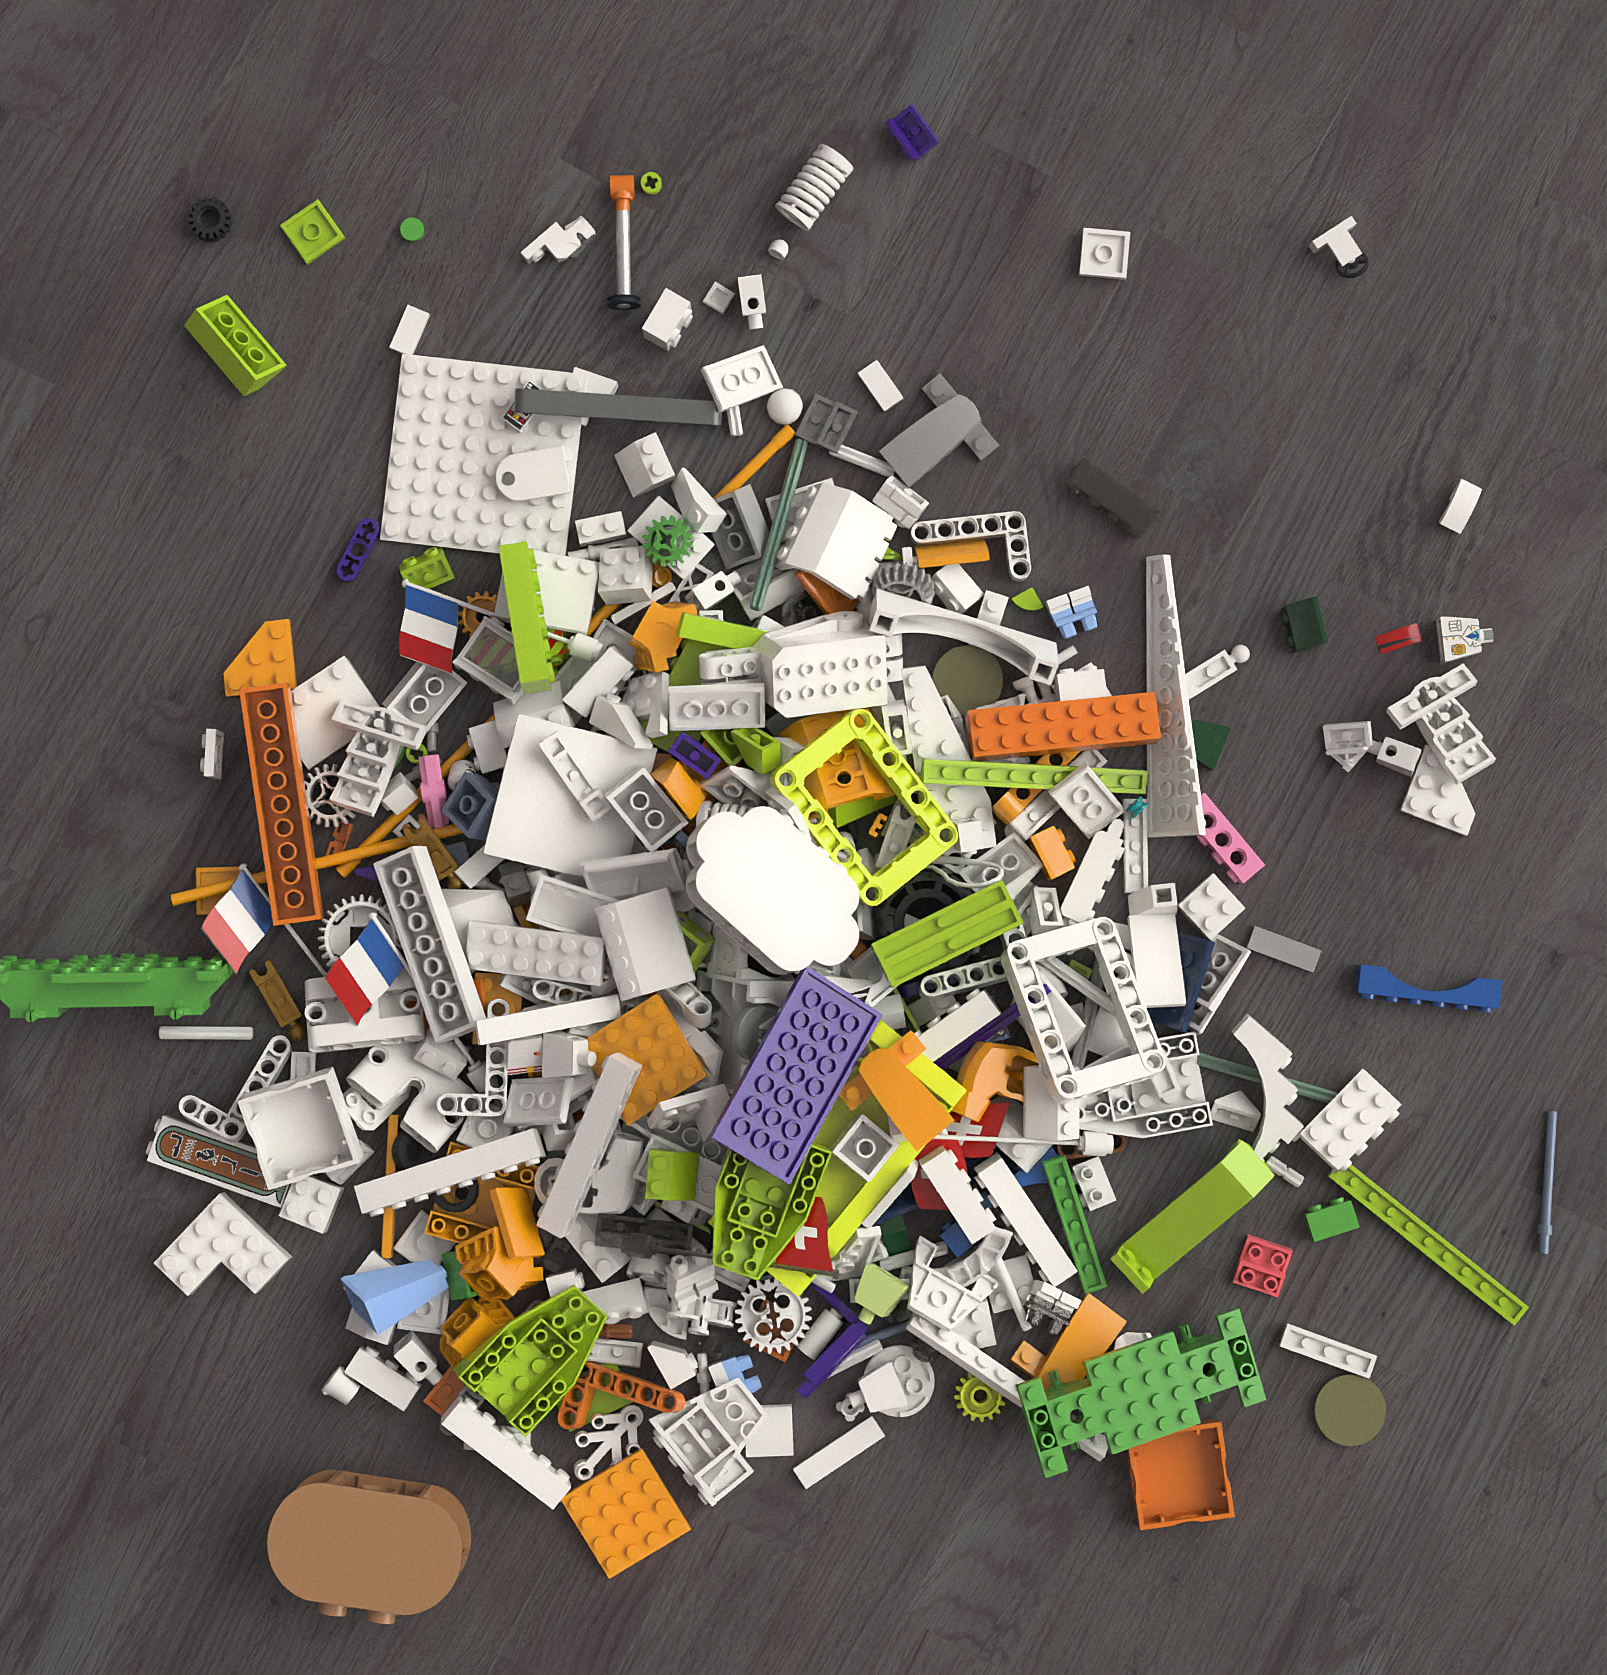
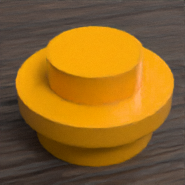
M661 565L653 567L652 585L654 587L661 588L671 582L672 573L668 567L665 568Z

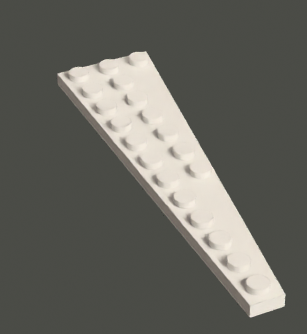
M1170 555L1146 557L1147 693L1155 692L1161 739L1156 744H1147V803L1149 804L1147 806V837L1206 835V822L1203 816Z

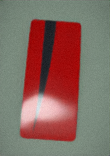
M1415 623L1376 636L1375 639L1380 653L1384 654L1422 641V636L1418 625Z

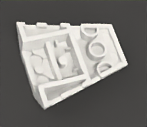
M739 1377L686 1401L684 1408L680 1412H663L650 1418L649 1421L660 1435L668 1441L709 1495L747 1442L767 1418L768 1414Z

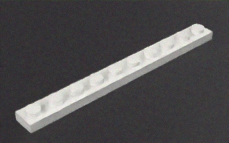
M912 1313L905 1329L1007 1399L1022 1407L1016 1384L1025 1382L1023 1379L953 1331L947 1332L918 1314ZM1070 1413V1420H1075L1077 1416ZM1100 1433L1079 1441L1080 1449L1099 1462L1105 1458L1108 1445L1103 1434Z

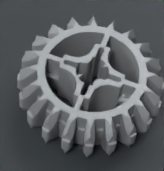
M896 562L894 566L888 563L886 568L881 567L879 572H876L871 584L872 599L876 590L881 589L931 605L935 594L934 581L931 580L930 574H925L924 569L918 570L916 564L908 566L907 562L904 565Z

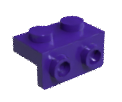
M910 104L894 119H889L885 122L888 126V133L894 140L899 141L902 146L901 151L908 159L919 160L940 143L913 104Z

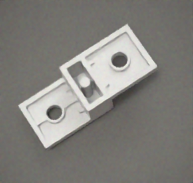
M721 1084L658 1103L648 1118L647 1123L650 1129L657 1127L665 1129L674 1122L686 1123L694 1118L703 1141L708 1142L712 1140L715 1143L717 1141L710 1138L709 1134L730 1097L725 1085Z

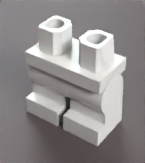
M702 1245L692 1248L690 1255L685 1257L683 1255H676L672 1257L671 1263L665 1266V1270L668 1273L666 1275L667 1294L678 1308L697 1300V1295L701 1298L718 1290V1283L714 1279L715 1265L712 1264V1260Z

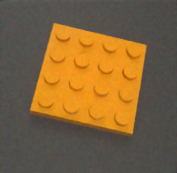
M659 993L586 1038L588 1041V1051L595 1052L596 1063L592 1068L598 1077L602 1074L603 1069H601L604 1059L617 1052L643 1065L621 1114L627 1126L653 1111L659 1102L674 1098L708 1076L707 1071Z
M643 1448L638 1449L570 1490L561 1499L609 1579L691 1530L690 1525Z

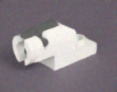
M582 216L566 225L565 230L555 222L521 252L522 257L528 264L532 261L537 262L545 255L544 251L547 249L557 262L564 261L569 257L577 259L594 239L595 230Z

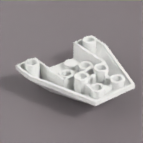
M441 889L465 957L469 921L516 926L505 890ZM469 969L471 974L476 971L474 969Z

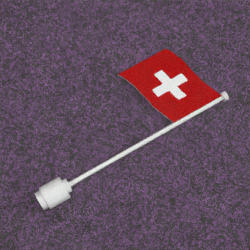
M1083 1131L1078 1141L938 1134L923 1147L915 1157V1160H920L943 1145L946 1151L951 1149L958 1159L955 1165L959 1171L964 1169L967 1173L966 1162L958 1140L1077 1145L1078 1150L1082 1151V1155L1090 1156L1112 1154L1114 1140L1113 1135H1107V1132ZM919 1163L915 1177L911 1181L912 1190L919 1208L949 1210Z

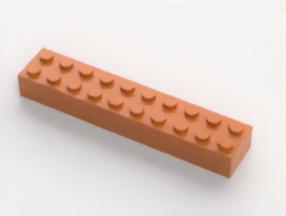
M290 683L239 689L273 926L323 919L324 914Z

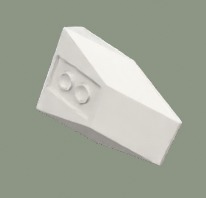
M1187 1032L1158 1038L1161 1048L1165 1050L1181 1091L1159 1099L1151 1079H1147L1080 1099L1079 1129L1147 1138L1212 1126L1209 1102L1205 1100L1200 1068L1197 1064V1055L1200 1054L1196 1033ZM1125 1044L1085 1066L1083 1070L1131 1056L1132 1052L1129 1044Z

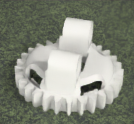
M363 894L360 895L359 901H356L355 897L351 896V903L342 899L343 906L341 908L334 904L336 912L333 913L328 910L327 913L331 918L329 920L322 919L326 924V928L319 927L318 929L324 933V936L317 937L319 941L324 942L318 948L319 950H326V953L321 957L322 959L330 958L326 964L328 967L333 966L338 959L334 954L341 956L350 947L351 927L365 928L370 921L368 916L373 912L377 914L376 918L397 949H403L402 945L399 944L400 940L391 914L388 912V905L386 904L382 907V899L380 898L376 903H373L374 898L371 895L368 901H365ZM345 910L349 911V914L340 922V924H332L334 920L337 922L345 914ZM378 911H379V914H381V915L387 920V922L389 921L390 925L387 924V923L378 915Z

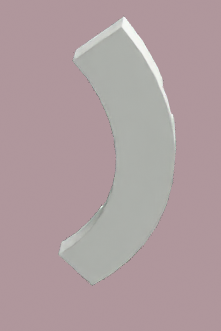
M996 1227L994 1231L985 1236L978 1248L965 1259L950 1266L933 1270L962 1287H966L987 1274L1000 1260L1008 1247L1013 1232ZM903 1266L899 1279L911 1278L913 1268Z

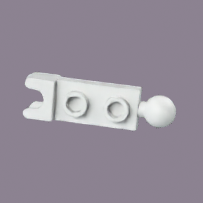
M1237 645L1232 649L1231 655H1228L1224 650L1186 673L1188 700L1235 672L1237 668L1234 663L1246 662L1250 656L1249 649L1244 645Z
M899 804L895 805L875 865L876 867L882 868L905 850L908 845L915 820L911 815L908 818H902L900 816L901 806Z

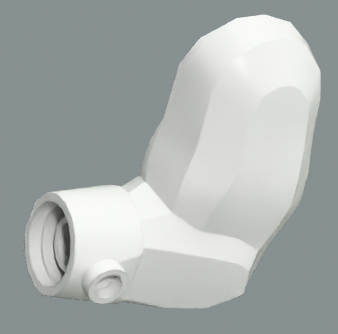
M625 1132L613 1133L603 1156L605 1159L599 1165L579 1213L588 1215L621 1214L631 1207L640 1184V1180L632 1176L644 1153L645 1139L643 1137ZM563 1158L546 1160L536 1172L534 1189L539 1201L543 1204H546L549 1197L546 1195L550 1185L555 1183L558 1176L556 1175V1170L559 1164L564 1162L565 1159Z

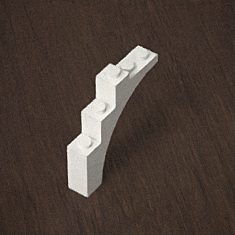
M1246 1014L1232 1030V1033L1251 1054L1261 1077L1264 1094L1263 1116L1259 1132L1251 1148L1260 1160L1265 1161L1263 1158L1268 1152L1273 1153L1278 1148L1281 1138L1287 1144L1291 1141L1295 1142L1299 1138L1298 1135L1302 1132L1301 1129L1304 1126L1284 1108L1286 1104L1289 1106L1296 1099L1298 1089L1278 1072L1279 1068L1284 1069L1291 1062L1292 1058L1290 1056L1292 1052L1249 1014Z

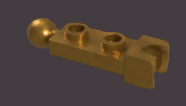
M423 814L418 815V823L420 825L418 829H413L407 823L404 824L402 829L409 841L414 846L427 847L439 881L447 877L448 888L463 889L464 883L454 874V871L459 868V864L435 833Z
M272 960L265 962L267 973L264 976L258 970H250L251 977L260 989L281 1028L289 1025V1036L294 1041L304 1040L307 1036V1028L304 1024L297 1021L303 1015L281 978Z

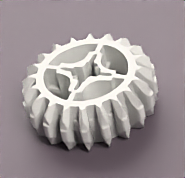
M324 764V772H321L318 767L314 768L317 776L314 777V775L308 773L307 777L311 781L310 783L304 781L305 786H307L308 811H312L309 814L310 820L318 816L316 824L320 825L325 819V827H330L331 820H333L335 827H339V819L344 824H347L346 815L354 819L356 817L350 809H342L341 806L332 804L329 799L325 800L329 796L328 789L332 792L335 789L326 778L338 777V765L333 764L330 771L329 766ZM320 782L322 793L313 801L314 789ZM330 804L337 814L325 815L317 807Z

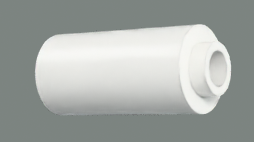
M833 1307L830 1311L825 1308L806 1332L805 1338H802L799 1341V1345L796 1346L815 1361L844 1324L841 1320L843 1316Z

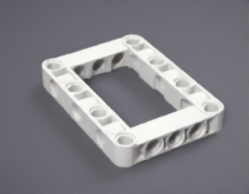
M1100 917L1010 943L1002 952V966L1053 1101L1058 1104H1066L1151 1079L1164 1069L1166 1064L1165 1056L1116 926L1112 920L1107 917ZM1097 928L1103 930L1105 936L1099 934ZM1088 947L1095 953L1100 967L1098 968L1107 994L1111 996L1116 1009L1115 1016L1124 1039L1128 1041L1132 1055L1075 1072L1035 962L1045 959L1050 961L1055 956L1066 953L1071 955L1077 950ZM1011 952L1017 953L1019 956V960L1015 959L1012 956ZM1113 972H1117L1121 976V980L1117 979ZM1028 996L1033 997L1036 1004L1031 1003L1028 1000ZM1130 1016H1134L1138 1024L1133 1023ZM1044 1040L1051 1043L1052 1049L1045 1046ZM1147 1060L1154 1064V1069L1148 1066ZM1061 1085L1067 1087L1069 1094L1061 1090Z

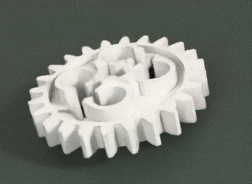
M776 1278L774 1282H770V1279H768L763 1284L760 1280H756L757 1287L751 1284L748 1285L750 1293L741 1292L745 1300H737V1303L742 1308L735 1309V1313L741 1315L740 1318L735 1320V1323H742L743 1325L738 1329V1332H746L743 1337L744 1341L749 1338L752 1339L750 1347L758 1343L759 1352L763 1350L764 1346L768 1347L769 1354H771L772 1349L775 1347L777 1352L781 1353V1346H785L789 1351V1343L792 1342L795 1345H799L796 1339L797 1336L805 1338L802 1329L809 1330L810 1328L805 1324V1321L812 1320V1317L805 1315V1312L810 1311L811 1307L804 1306V1303L809 1299L808 1297H798L782 1283H779ZM777 1286L774 1294L775 1298L779 1295H786L790 1299V1303L786 1307H780L776 1301L773 1302L775 1312L780 1313L776 1318L777 1327H780V1322L785 1318L791 1319L794 1326L789 1331L781 1330L780 1334L786 1339L785 1341L782 1338H776L769 1343L772 1332L770 1331L768 1334L762 1335L757 1331V1325L761 1322L768 1323L770 1329H773L772 1318L766 1315L770 1313L769 1302L766 1303V1308L762 1311L755 1310L753 1302L756 1299L765 1300L766 1295L760 1289L770 1292Z

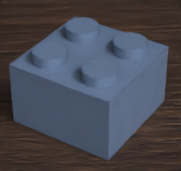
M464 772L441 811L468 838L486 841L498 789L485 776Z

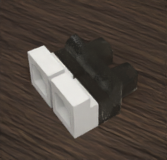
M1034 1280L1024 1305L1029 1308L1025 1321L1039 1327L1043 1316H1045L1048 1320L1043 1330L1058 1336L1063 1325H1070L1069 1318L1074 1308L1078 1309L1081 1300L1046 1282Z

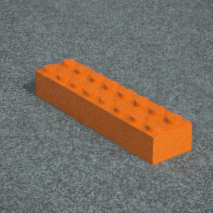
M1155 692L968 710L965 715L971 761H988L1156 744L1161 739Z

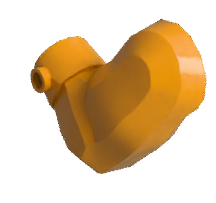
M984 1041L976 1042L963 1061L956 1080L967 1092L951 1111L979 1122L991 1102L989 1099L995 1094L1017 1099L1024 1103V1066L1039 1065L1035 1053L1014 1045Z

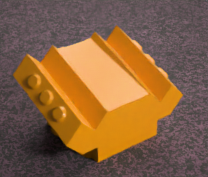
M652 601L628 644L636 649L633 655L636 669L655 673L669 669L666 658L677 656L676 650L683 639L676 635L681 613L698 615L695 604L673 601L660 605Z
M500 1226L488 1229L455 1246L456 1260L462 1265L458 1274L484 1301L508 1300L515 1294L544 1281L543 1267H534L533 1258L509 1259Z
M481 1297L477 1301L473 1298H467L440 1326V1333L443 1336L440 1338L439 1351L454 1368L503 1325L515 1317L500 1299L490 1302L484 1301Z

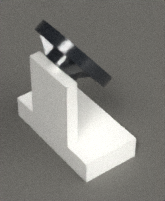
M1352 216L1313 240L1309 245L1313 253L1328 245L1337 259L1335 264L1336 271L1344 278H1355L1362 275L1369 265L1366 254L1360 251L1348 232L1357 224ZM1365 263L1359 271L1349 273L1350 270L1357 268L1359 264ZM1339 264L1342 267L1345 265L1344 273L1339 270Z

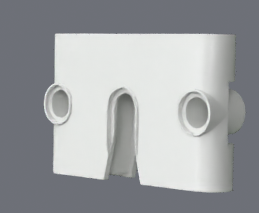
M405 968L401 969L390 987L370 1006L369 1011L363 1015L358 1026L325 977L308 979L304 982L306 1002L304 1014L307 1019L308 1051L330 1052L416 1042L425 1039L424 1009L415 983ZM417 1001L414 1008H407V1003ZM315 1012H322V1016L319 1019H312Z
M415 1042L374 1046L346 1078L348 1084L379 1110L398 1098L408 1086L417 1087L419 1094L409 1106L400 1127L426 1149L436 1153L467 1117L440 1113L437 1109V1100L444 1093L476 1092L458 1077L452 1080L413 1059L417 1044ZM372 1056H379L382 1059V1063L374 1062ZM445 1097L442 1099L441 1106L444 1110L449 1111L454 1108L455 1103L452 1098ZM468 1098L465 1101L467 1110H471L475 1098ZM445 1116L453 1117L455 1119V1123L451 1124L447 1122Z

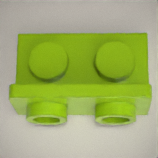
M442 547L427 549L423 555L416 558L414 556L408 557L399 565L403 579H408V582L427 589L455 578Z

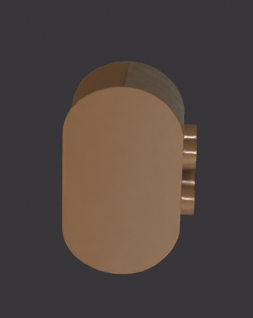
M331 1469L309 1476L279 1505L269 1527L267 1551L271 1567L283 1586L302 1599L319 1602V1613L329 1616H346L347 1609L353 1607L366 1609V1620L393 1624L396 1615H412L423 1612L439 1603L449 1593L467 1562L471 1546V1529L464 1507L450 1491L443 1487Z

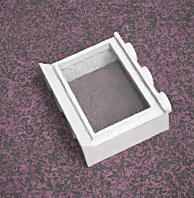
M484 616V619L461 653L453 661V664L458 670L463 669L476 681L480 680L489 686L493 692L502 694L509 699L511 704L515 705L523 690L520 684L512 630L509 632L503 628L504 624L498 619L492 617L490 620Z

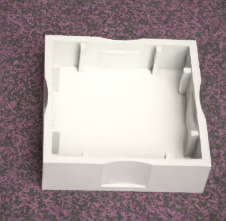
M333 1067L244 1093L238 1099L248 1133L256 1146L257 1159L268 1190L301 1181L313 1174L327 1173L357 1164L363 1157V1152Z

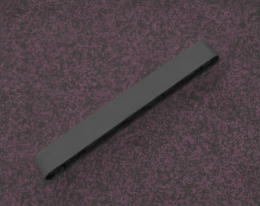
M515 388L514 413L721 426L722 412H719L715 401Z

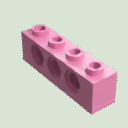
M1203 793L1201 794L1203 815L1211 819V826L1205 828L1206 835H1197L1196 837L1204 847L1208 845L1212 849L1213 853L1211 855L1219 865L1223 863L1227 867L1228 871L1226 873L1234 883L1238 881L1240 884H1243L1263 868L1265 864L1209 797ZM1218 833L1225 835L1227 839L1223 847L1218 846L1215 842V837ZM1234 851L1240 853L1242 857L1238 865L1233 864L1230 860V855Z

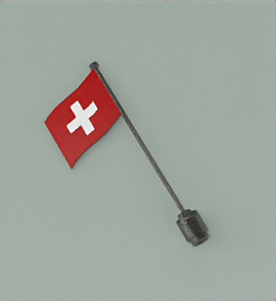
M975 952L974 957L970 959L969 965L993 958ZM970 972L972 980L980 981L982 979L979 972ZM1010 1101L989 1104L979 1122L950 1111L949 1114L955 1121L947 1126L946 1130L949 1135L998 1137ZM958 1140L963 1156L968 1158L992 1156L996 1142Z
M815 1197L807 1221L775 1259L776 1263L770 1265L771 1268L832 1276V1279L838 1280L839 1270H833L828 1248V1217L822 1197ZM630 1232V1234L623 1235L621 1242V1253H625L629 1257L650 1260L652 1255H656L657 1251L712 1259V1254L658 1246V1241H654L653 1235Z

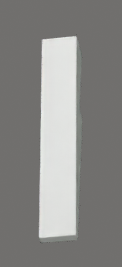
M609 994L474 1022L478 1045L613 1020L622 1015L618 994Z

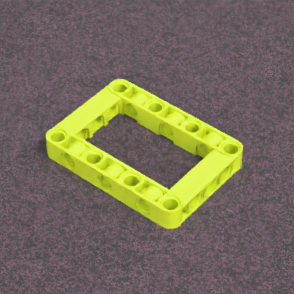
M856 709L848 712L771 774V785L796 804L817 846L824 848L830 854L829 858L835 864L838 862L847 869L848 872L846 874L856 883L859 890V902L863 905L877 906L957 842L958 831L873 716L865 709ZM856 715H860L863 719V725L860 728L854 724V717ZM852 740L857 742L925 833L873 875H870L861 863V857L846 837H842L832 824L833 820L818 800L813 799L803 786L805 784L803 782L804 778L808 774L821 768L827 759L835 754H839L842 751L841 749ZM885 753H888L892 759L889 766H886L882 760ZM782 773L787 774L789 777L787 786H783L779 781ZM914 791H917L920 795V800L917 804L911 800V794ZM812 811L818 816V820L814 825L808 820L809 813ZM942 829L948 832V839L945 842L939 836ZM841 849L846 852L847 856L844 862H840L837 858V853ZM870 887L875 891V897L871 901L866 897V891Z

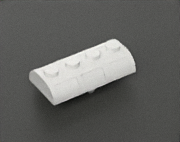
M676 848L582 861L580 865L588 890L615 899L631 898L665 887H669L670 892L685 890L686 886L683 864Z

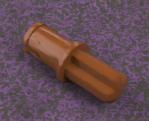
M604 1324L598 1338H606V1340L610 1338L630 1339L633 1335V1327L631 1324Z

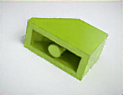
M738 728L731 731V736L749 767L763 775L781 766L780 741L759 728Z

